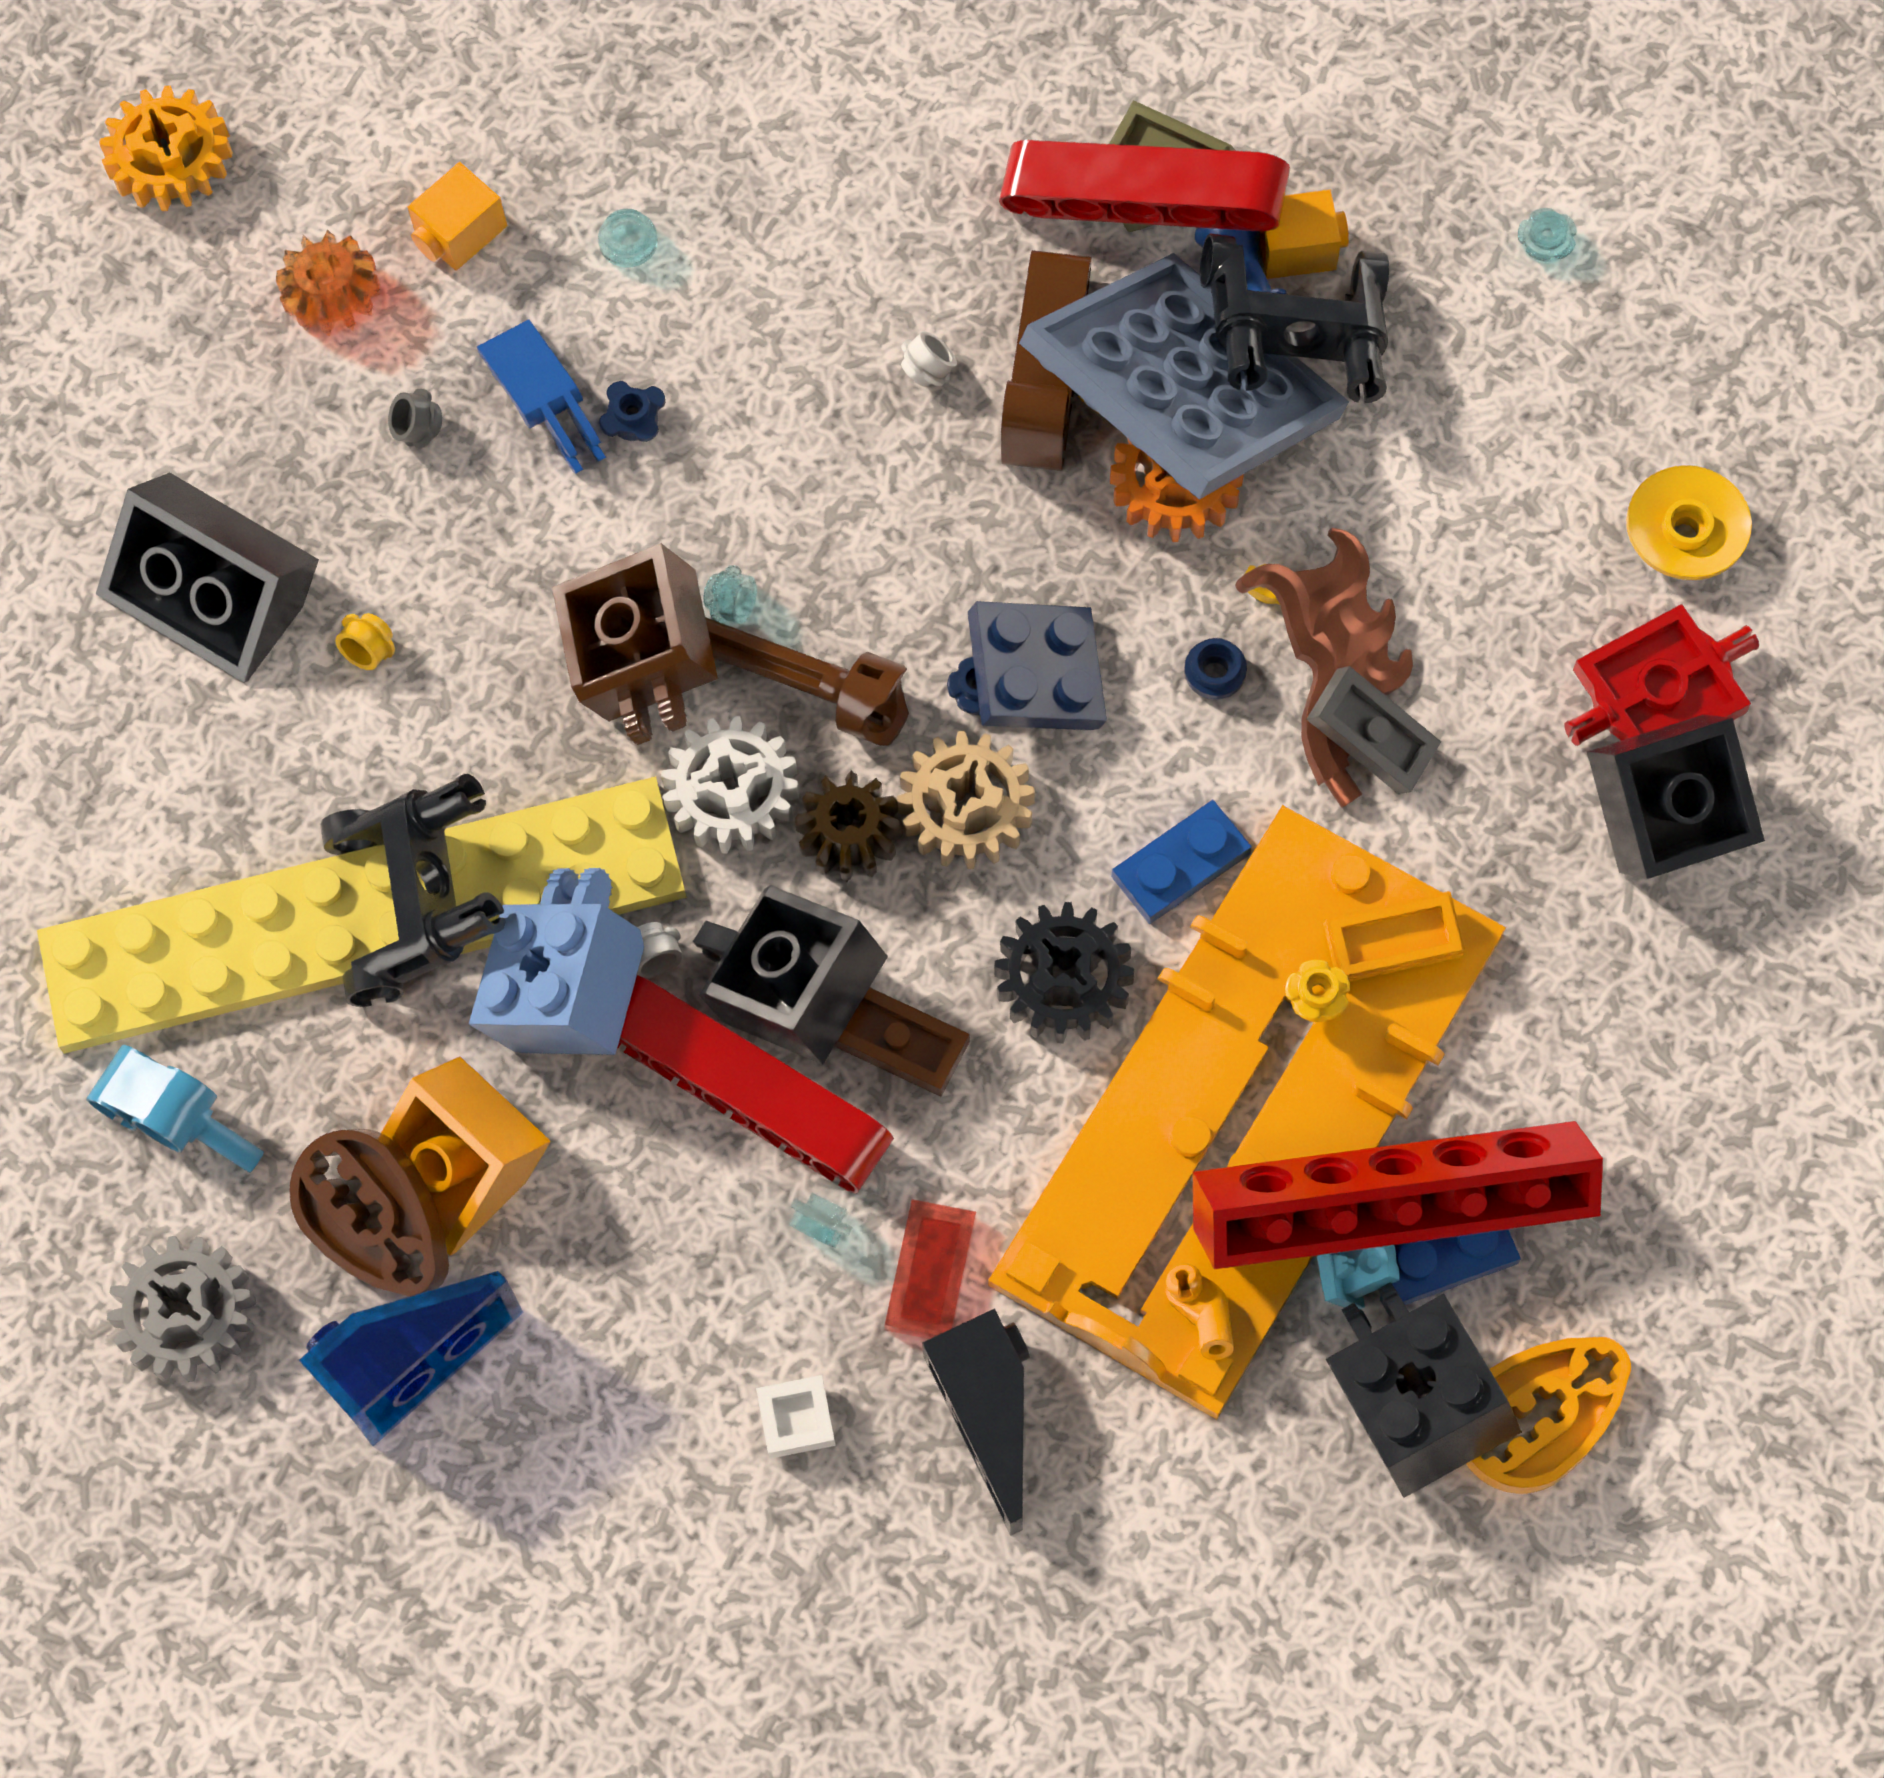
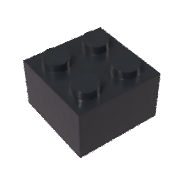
M1700 715L1587 751L1619 873L1650 879L1765 841L1732 717Z

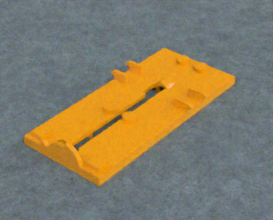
M1282 805L1213 918L1209 920L1198 915L1193 920L1190 928L1201 933L1200 939L1179 973L1170 968H1164L1157 980L1168 985L1166 994L988 1279V1286L1217 1420L1313 1256L1214 1270L1193 1230L1192 1223L1142 1306L1140 1313L1145 1316L1139 1326L1080 1293V1290L1094 1285L1116 1299L1120 1296L1191 1179L1193 1172L1197 1169L1218 1132L1223 1128V1124L1268 1052L1269 1046L1261 1043L1259 1040L1283 1000L1291 1003L1286 997L1285 991L1288 977L1292 973L1299 972L1300 965L1309 960H1324L1328 963L1329 967L1333 968L1322 923L1323 920L1332 916L1442 892ZM1452 898L1466 951L1463 957L1350 981V991L1346 994L1348 999L1346 1009L1334 1019L1313 1023L1237 1151L1231 1156L1227 1167L1378 1147L1396 1116L1399 1115L1407 1120L1411 1114L1413 1107L1406 1099L1427 1063L1430 1061L1439 1066L1445 1054L1438 1048V1045L1503 937L1506 927ZM1320 985L1312 988L1315 995H1322L1325 992L1324 988ZM1179 1264L1195 1266L1200 1270L1201 1275L1214 1282L1225 1293L1228 1301L1234 1346L1232 1354L1219 1360L1203 1357L1200 1353L1197 1326L1172 1307L1165 1294L1166 1276L1174 1266Z

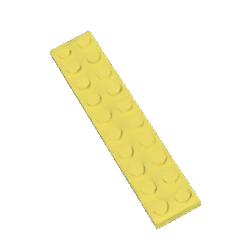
M656 776L446 828L444 831L456 906L474 899L483 892H489L494 895L501 905L540 904L544 888L548 885L547 879L550 877L549 874H552L553 870L560 868L575 870L574 872L578 874V879H580V873H584V869H605V872L609 873V878L612 880L611 886L613 887L611 889L612 895L609 896L610 903L608 908L618 915L687 898ZM377 845L37 930L58 1047L64 1054L344 984L343 975L352 968V961L399 940L384 845ZM417 872L418 878L422 886L426 890L424 881L422 880L420 874ZM499 915L494 916L488 920L491 922L499 918ZM489 934L465 945L461 954L491 947L494 934Z

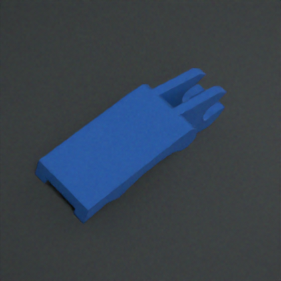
M530 319L477 346L479 355L487 364L494 378L510 397L527 427L531 429L544 422L574 474L584 469L575 457L578 455L576 449L555 415L567 410L595 460L598 462L606 458L598 445L601 443L600 439L578 403L583 401L578 387Z

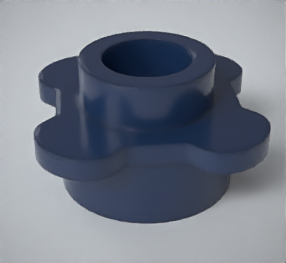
M624 381L612 383L606 391L609 400L607 413L603 414L599 419L602 432L607 436L614 437L617 435L628 441L647 442L654 439L659 432L657 425L658 410L663 408L666 403L663 391L656 386L639 389L630 387ZM634 407L638 409L637 414L629 415L627 410Z

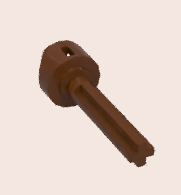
M705 617L715 659L837 704L836 726L838 730L876 745L889 746L901 732L909 715L901 685V678L907 670L904 665L866 652L856 660L849 671L846 668L830 664ZM868 716L882 721L881 726L869 720Z

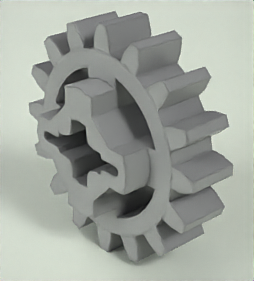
M170 1236L167 1241V1252L160 1255L147 1244L142 1247L146 1260L144 1265L139 1268L134 1264L125 1262L122 1266V1269L130 1278L128 1285L110 1287L109 1293L122 1304V1308L114 1309L107 1313V1320L113 1327L124 1329L113 1339L115 1344L122 1352L134 1350L130 1361L140 1371L145 1370L154 1362V1374L162 1381L167 1382L174 1368H179L181 1375L188 1382H193L197 1375V1365L205 1363L215 1374L221 1371L220 1361L217 1357L220 1352L225 1350L230 1354L238 1356L242 1351L238 1343L233 1339L236 1331H253L254 1324L247 1316L241 1313V1310L256 1305V1298L250 1290L238 1289L249 1279L247 1273L241 1265L229 1268L233 1257L222 1246L209 1256V1245L202 1237L196 1236L189 1250H184L178 1238ZM185 1269L181 1274L164 1276L170 1272ZM221 1286L224 1305L221 1318L218 1320L214 1317L213 1301L220 1294L218 1288ZM167 1296L174 1302L178 1300L186 1305L190 1303L192 1310L200 1320L196 1321L188 1314L186 1316L178 1312L173 1314L170 1310L171 1307L162 1297ZM145 1297L148 1300L149 1315L142 1323L145 1327L143 1331L140 1311ZM201 1340L200 1343L191 1347L176 1349L182 1342Z

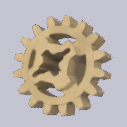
M958 731L955 746L947 747L945 742L938 736L933 739L934 755L928 757L919 751L912 755L913 767L917 773L902 772L900 775L901 789L907 793L897 796L898 813L908 815L903 820V830L906 837L921 833L918 840V848L923 856L937 847L941 850L942 866L948 867L955 855L964 856L967 869H974L976 855L985 853L987 858L995 864L1000 861L999 845L1001 843L1013 849L1019 847L1020 833L1016 827H1031L1032 811L1026 807L1035 804V790L1033 786L1024 785L1029 780V768L1026 763L1011 767L1013 748L1009 744L996 753L991 750V735L985 733L977 745L968 744L965 731ZM990 773L1001 781L1008 796L1003 795L1002 788L992 785L988 778ZM975 783L976 797H971L966 806H962L961 812L957 816L956 801H962L966 793H970L972 784ZM924 804L929 805V810L941 814L944 820L942 828L930 818ZM985 827H988V828H989V829H987V830H985V831H982V832H980V833L973 834V833H975V832H977V831H979V830H981V829H983V828H985Z

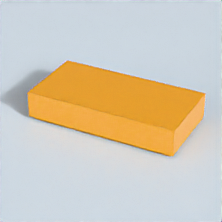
M1450 891L1325 918L1322 922L1333 968L1338 967L1343 970L1349 982L1460 958L1466 954Z

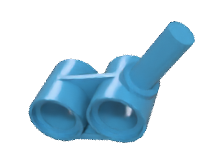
M127 1045L120 1047L86 1098V1101L110 1119L113 1120L118 1115L123 1118L120 1123L121 1125L135 1131L138 1128L155 1141L177 1152H182L188 1142L192 1143L195 1139H198L249 1173L253 1171L264 1154L263 1150L211 1117L213 1110L210 1108L216 1101L217 1095L205 1084L178 1068L161 1065L144 1053Z

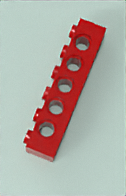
M1570 1121L1194 1171L1193 1230L1215 1270L1600 1217L1603 1157L1578 1123Z

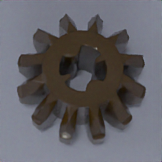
M852 770L845 778L846 785L837 787L833 779L825 775L821 781L824 795L806 791L802 801L803 807L807 812L798 814L795 817L796 831L804 835L799 841L802 855L805 857L817 856L815 861L816 870L822 875L830 871L838 863L841 879L846 882L853 876L852 866L861 864L864 873L873 878L874 874L877 873L875 857L892 861L896 855V848L892 840L903 836V822L894 817L899 812L896 797L894 795L881 797L883 792L882 783L877 778L869 781L862 788L859 787L858 776ZM854 820L860 821V828L851 825ZM838 823L848 827L843 832L839 831Z

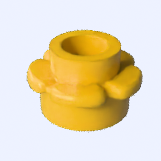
M370 613L363 614L361 618L356 614H349L343 618L341 623L344 628L336 636L335 642L340 653L350 663L364 670H373L382 660L386 661L387 658H391L394 655L395 647L391 640L393 637L392 631L381 618Z
M1309 960L1300 965L1299 972L1292 973L1288 977L1285 987L1286 997L1291 1001L1294 1012L1301 1018L1310 1022H1324L1338 1017L1348 1005L1346 994L1350 991V982L1347 975L1340 968H1331L1324 960ZM1320 985L1324 988L1325 992L1322 995H1315L1312 988Z

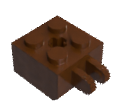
M660 543L552 587L570 684L578 701L608 722L623 717L624 729L630 740L634 742V745H640L652 739L651 735L653 734L648 710L650 705L657 703L659 716L665 728H668L669 731L674 732L687 726V715L684 710L685 705L682 693L718 679L695 569Z

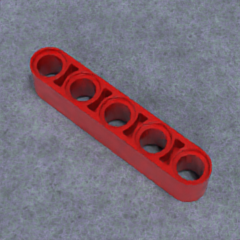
M1020 140L1011 145L999 202L1005 210L1022 215L1025 211L1029 216L1045 219L1270 231L1279 226L1290 165L1278 156L1262 152Z
M636 976L617 1049L623 1044L626 1046L623 1052L670 1082L676 1077L679 1079L676 1084L678 1087L723 1115L728 1110L731 1111L733 1114L730 1119L777 1148L781 1144L786 1145L787 1147L783 1152L833 1182L835 1177L839 1178L841 1181L838 1186L844 1190L855 1194L859 1192L894 1140L893 1135L887 1128L865 1112L642 976Z

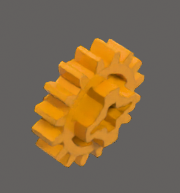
M164 86L161 98L153 99L146 89L140 91L142 103L136 107L127 101H122L120 107L124 117L122 120L107 118L105 124L110 136L101 138L99 141L105 156L102 159V163L109 179L114 181L119 194L124 197L132 193L137 205L142 208L152 198H156L161 211H168L171 199L180 198L186 208L192 206L190 193L196 190L207 196L211 195L213 191L208 179L210 177L225 179L227 172L222 160L232 158L233 153L227 139L230 137L223 117H218L213 102L207 100L199 104L195 91L192 89H188L180 99L175 98L171 86ZM162 138H165L171 151L170 156L165 155L161 144Z

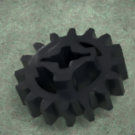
M1065 902L1061 916L1052 917L1049 909L1045 905L1038 906L1037 923L1032 925L1021 916L1015 920L1016 933L1019 939L1003 936L1000 940V952L1007 958L995 960L994 977L1006 981L997 986V997L999 1002L1015 1000L1010 1008V1020L1013 1023L1022 1021L1027 1016L1032 1019L1031 1036L1037 1038L1046 1027L1054 1028L1056 1042L1063 1044L1067 1036V1029L1076 1028L1080 1037L1086 1041L1090 1039L1091 1022L1096 1020L1107 1029L1113 1025L1114 1015L1110 1006L1126 1009L1129 993L1122 987L1133 985L1134 968L1123 964L1131 959V947L1129 943L1113 944L1118 937V925L1115 922L1109 923L1101 929L1096 926L1097 909L1091 907L1083 918L1074 917L1072 902ZM1028 955L1037 971L1029 977V983L1025 986L1021 977V968ZM1103 959L1108 976L1104 987L1100 990L1097 987V980L1091 973L1098 968V963ZM1057 965L1063 971L1074 966L1076 968L1075 977L1071 979L1069 975L1062 973L1055 978L1053 977V966ZM1051 1006H1072L1073 1009H1056Z

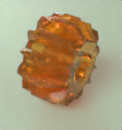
M327 229L321 242L313 243L311 239L303 235L301 241L303 250L301 252L284 250L283 261L285 268L276 271V283L281 292L280 301L285 312L289 313V316L295 315L298 324L305 331L319 322L321 331L330 336L335 322L341 320L344 326L353 331L356 323L353 316L354 312L372 316L373 303L371 298L380 295V282L375 274L376 265L372 255L367 250H360L358 241L354 240L351 235L337 243L335 235Z

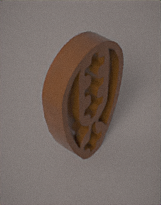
M370 1129L333 1131L320 1136L309 1144L301 1153L294 1166L289 1189L292 1212L304 1235L327 1258L350 1275L373 1287L404 1296L426 1294L438 1289L444 1283L449 1271L444 1228L435 1202L421 1174L404 1150L390 1137ZM339 1155L342 1161L339 1163L337 1171L344 1180L360 1179L362 1186L359 1188L357 1195L364 1204H381L383 1210L380 1212L378 1220L383 1227L367 1228L365 1222L370 1216L367 1207L361 1202L347 1204L345 1197L350 1189L341 1178L327 1180L324 1174L328 1171L330 1165L325 1156ZM422 1253L424 1260L421 1262L419 1269L424 1277L409 1278L406 1270L410 1267L411 1261L406 1254Z

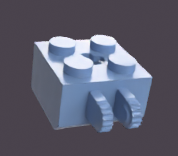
M570 868L553 870V873L549 874L550 877L547 879L548 885L544 888L540 904L502 905L504 913L500 914L499 917L505 918L506 923L504 929L493 936L469 1025L510 1050L519 1053L616 1054L643 954L644 943L639 928L608 908L610 903L609 896L612 895L611 889L613 887L611 886L612 880L609 878V873H606L605 869H584V873H580V879H578V874H575V870H570Z

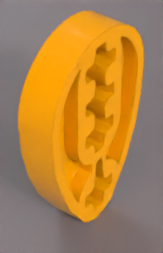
M1607 1337L1566 1338L1534 1346L1512 1355L1490 1368L1489 1370L1509 1401L1517 1418H1525L1531 1413L1536 1405L1533 1395L1539 1393L1545 1400L1552 1398L1554 1395L1561 1400L1562 1405L1557 1411L1560 1422L1555 1424L1549 1417L1541 1418L1530 1432L1534 1439L1531 1443H1528L1522 1436L1514 1438L1504 1451L1508 1461L1502 1463L1496 1456H1491L1484 1460L1479 1456L1466 1463V1465L1486 1484L1509 1493H1534L1545 1490L1559 1482L1582 1462L1602 1437L1618 1410L1631 1373V1361L1626 1350L1618 1342ZM1590 1354L1597 1361L1608 1357L1613 1362L1614 1367L1608 1374L1613 1383L1607 1385L1603 1379L1596 1378L1591 1382H1587L1579 1389L1572 1388V1384L1579 1380L1589 1365L1585 1356Z

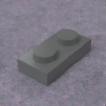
M1350 666L1336 670L1306 719L1398 794L1412 792L1442 742Z

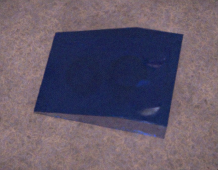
M495 1271L352 1313L340 1324L337 1321H332L312 1336L306 1345L308 1352L299 1361L321 1390L372 1446H375L524 1312L507 1279L499 1271Z

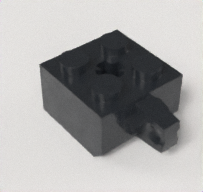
M772 885L764 888L738 931L705 921L693 940L696 947L702 949L705 957L718 963L699 996L723 1023L822 1065L825 1063L888 958L887 954L860 920Z

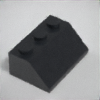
M169 472L127 489L96 595L245 683L251 678L303 608L319 559Z

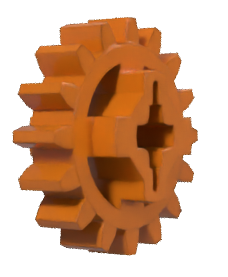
M1129 439V444H1116L1114 461L1117 464L1110 466V484L1117 486L1114 488L1113 502L1116 507L1129 505L1126 521L1129 525H1134L1142 519L1148 521V537L1154 538L1162 527L1169 529L1172 542H1179L1182 529L1190 528L1196 538L1200 539L1204 537L1205 521L1209 520L1212 524L1222 527L1225 524V508H1237L1240 494L1237 488L1242 487L1244 474L1205 497L1198 499L1189 490L1181 487L1172 476H1166L1168 472L1144 451L1135 447ZM1140 463L1144 466V473L1146 474L1145 484L1140 487L1136 478V470Z

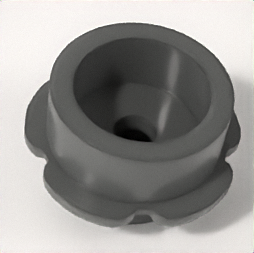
M416 389L413 394L403 392L394 398L389 409L388 426L395 440L403 441L407 446H415V448L421 449L426 447L439 434L442 426V411L438 404L431 401L432 395L429 391Z

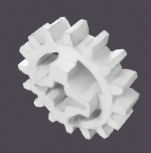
M733 716L729 729L720 730L714 718L708 719L707 735L700 737L696 732L688 729L684 732L688 749L684 751L671 747L668 752L670 763L675 769L663 770L661 773L663 787L670 790L663 795L667 812H677L674 821L676 829L680 833L695 827L694 839L698 847L702 848L713 837L718 839L721 853L727 854L732 840L741 839L742 845L747 851L754 850L753 835L761 832L765 837L773 840L777 837L773 820L776 818L781 821L790 822L793 817L791 805L786 800L799 798L798 781L791 779L798 774L795 758L783 757L786 753L785 740L781 736L766 742V727L760 721L750 732L743 731L740 716ZM707 759V761H706V763L704 764L703 768H702L701 770H699V771L694 772V771L697 769V767H698L704 760ZM727 778H734L735 783L739 787L727 790L726 785L722 781ZM768 795L764 803L757 810L751 812L759 797ZM714 812L726 819L713 817L707 813Z

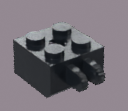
M1390 1282L1379 1288L1378 1291L1381 1295L1380 1301L1385 1311L1395 1321L1372 1333V1326L1364 1311L1359 1309L1355 1303L1341 1309L1358 1341L1326 1358V1361L1402 1497L1405 1498L1522 1433V1430L1509 1401L1445 1294L1443 1293L1409 1312ZM1429 1393L1425 1397L1419 1398L1423 1394Z

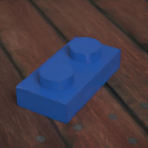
M1212 799L1113 868L1111 877L1150 925L1249 856L1252 846Z
M1509 1229L1397 1244L1394 1247L1400 1280L1392 1284L1403 1303L1407 1305L1519 1264L1521 1257Z

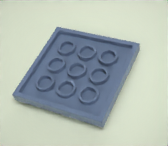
M1175 253L1028 324L1019 342L1039 360L1045 369L1059 377L1082 397L1090 408L1105 417L1128 437L1135 447L1144 451L1166 470L1181 487L1189 490L1198 499L1205 497L1339 420L1349 403L1344 396L1299 358L1294 356L1264 353L1265 366L1268 372L1267 381L1258 389L1246 391L1244 371H1240L1242 382L1240 390L1230 386L1227 377L1228 362L1226 348L1219 343L1215 335L1211 289L1202 288L1200 275Z

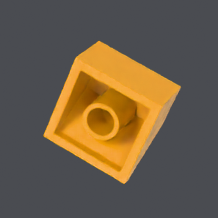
M460 1056L413 1077L381 1132L394 1140L404 1150L421 1174L435 1202L444 1228L447 1254L449 1256L455 1254L526 1184L551 1142Z

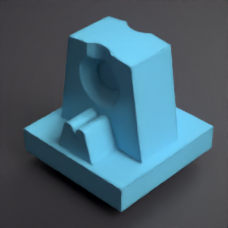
M1394 1245L1317 1255L1325 1301L1344 1308L1352 1303H1355L1359 1309L1365 1308L1364 1295L1376 1291L1390 1282L1394 1283L1400 1280Z

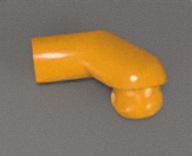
M1190 1264L1174 1266L1166 1276L1165 1294L1172 1307L1197 1326L1200 1353L1203 1357L1211 1360L1228 1357L1232 1354L1234 1346L1228 1301L1225 1293L1214 1282L1201 1275L1200 1270Z

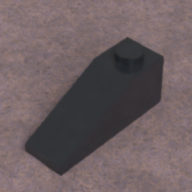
M994 1308L922 1342V1348L927 1366L1011 1536L1023 1530L1024 1366L1022 1362L1030 1359V1354L1015 1323L1011 1322L1003 1326Z

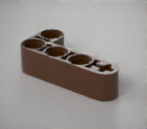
M1031 251L1012 379L1007 381L1001 422V464L1057 471L1063 470L1065 459L1063 458V451H1066L1072 410L1071 397L1074 396V391L1054 373L1045 369L1039 360L1019 342L1028 324L1088 295L1092 257Z

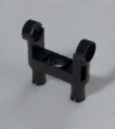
M1211 233L1207 235L1200 260V283L1202 288L1211 289L1215 335L1219 343L1226 348L1228 362L1227 377L1230 386L1240 390L1242 386L1240 371H1244L1246 391L1258 389L1264 385L1268 377L1264 353L1345 362L1346 390L1351 400L1359 403L1361 398L1359 384L1363 385L1364 403L1375 402L1384 396L1387 385L1384 379L1381 356L1388 346V334L1383 301L1389 282V260L1385 253L1360 251L1358 253L1351 274L1350 294H1345V301L1247 290L1243 245H1237L1234 236ZM1308 321L1315 324L1313 328L1303 332H1292L1286 329L1289 325L1296 322Z
M462 774L455 780L430 792L412 789L371 811L350 809L330 814L322 819L320 827L323 847L330 854L341 855L377 845L385 846L399 937L398 941L351 962L352 968L343 975L345 996L348 1004L356 1007L372 1006L371 1000L385 997L386 1003L394 1002L404 994V983L437 967L455 961L462 953L465 945L504 929L505 918L499 917L491 922L488 920L504 913L499 900L489 892H483L474 899L456 906L444 831L446 826L472 814L476 815L484 810L486 800L478 799L472 803L470 802V800L485 795L480 782L474 776ZM417 872L420 874L422 880L424 881L426 890L422 886L418 878Z

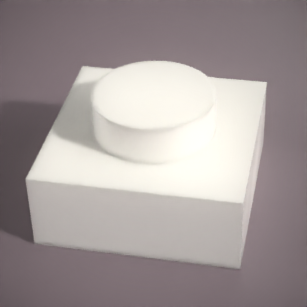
M822 1375L756 1388L770 1459L836 1446Z

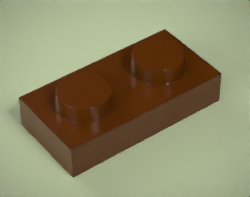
M870 987L834 1047L942 1097L970 1043V1034Z

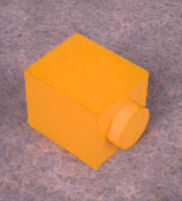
M458 162L407 206L414 228L411 238L417 248L433 262L442 258L455 271L508 227L501 197L461 162Z
M1331 189L1285 195L1279 226L1274 230L1260 231V251L1267 279L1337 270L1340 248H1345L1349 245L1347 218L1344 211L1335 212Z

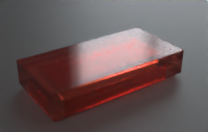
M911 1200L885 1320L886 1331L931 1339L954 1327L976 1222V1211Z

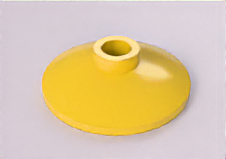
M1681 465L1660 470L1640 484L1629 503L1626 526L1633 548L1650 567L1672 578L1702 580L1725 572L1740 559L1750 539L1752 520L1750 509L1744 496L1727 478L1703 467ZM1682 524L1689 525L1695 530L1696 537L1688 538L1681 536L1674 528Z

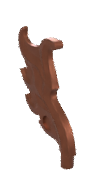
M1331 528L1327 536L1334 542L1337 550L1334 559L1326 566L1294 572L1280 564H1266L1244 574L1237 580L1235 586L1240 593H1246L1258 587L1267 588L1274 593L1280 603L1295 657L1307 663L1313 673L1312 685L1301 720V739L1306 759L1318 786L1325 783L1341 808L1362 795V792L1345 769L1350 765L1347 760L1349 754L1306 719L1337 669L1350 666L1384 695H1389L1404 685L1409 678L1413 668L1411 649L1402 651L1397 661L1389 659L1388 641L1393 634L1396 621L1393 600L1386 599L1380 612H1376L1370 607L1367 602L1366 590L1370 575V564L1366 550L1351 533Z

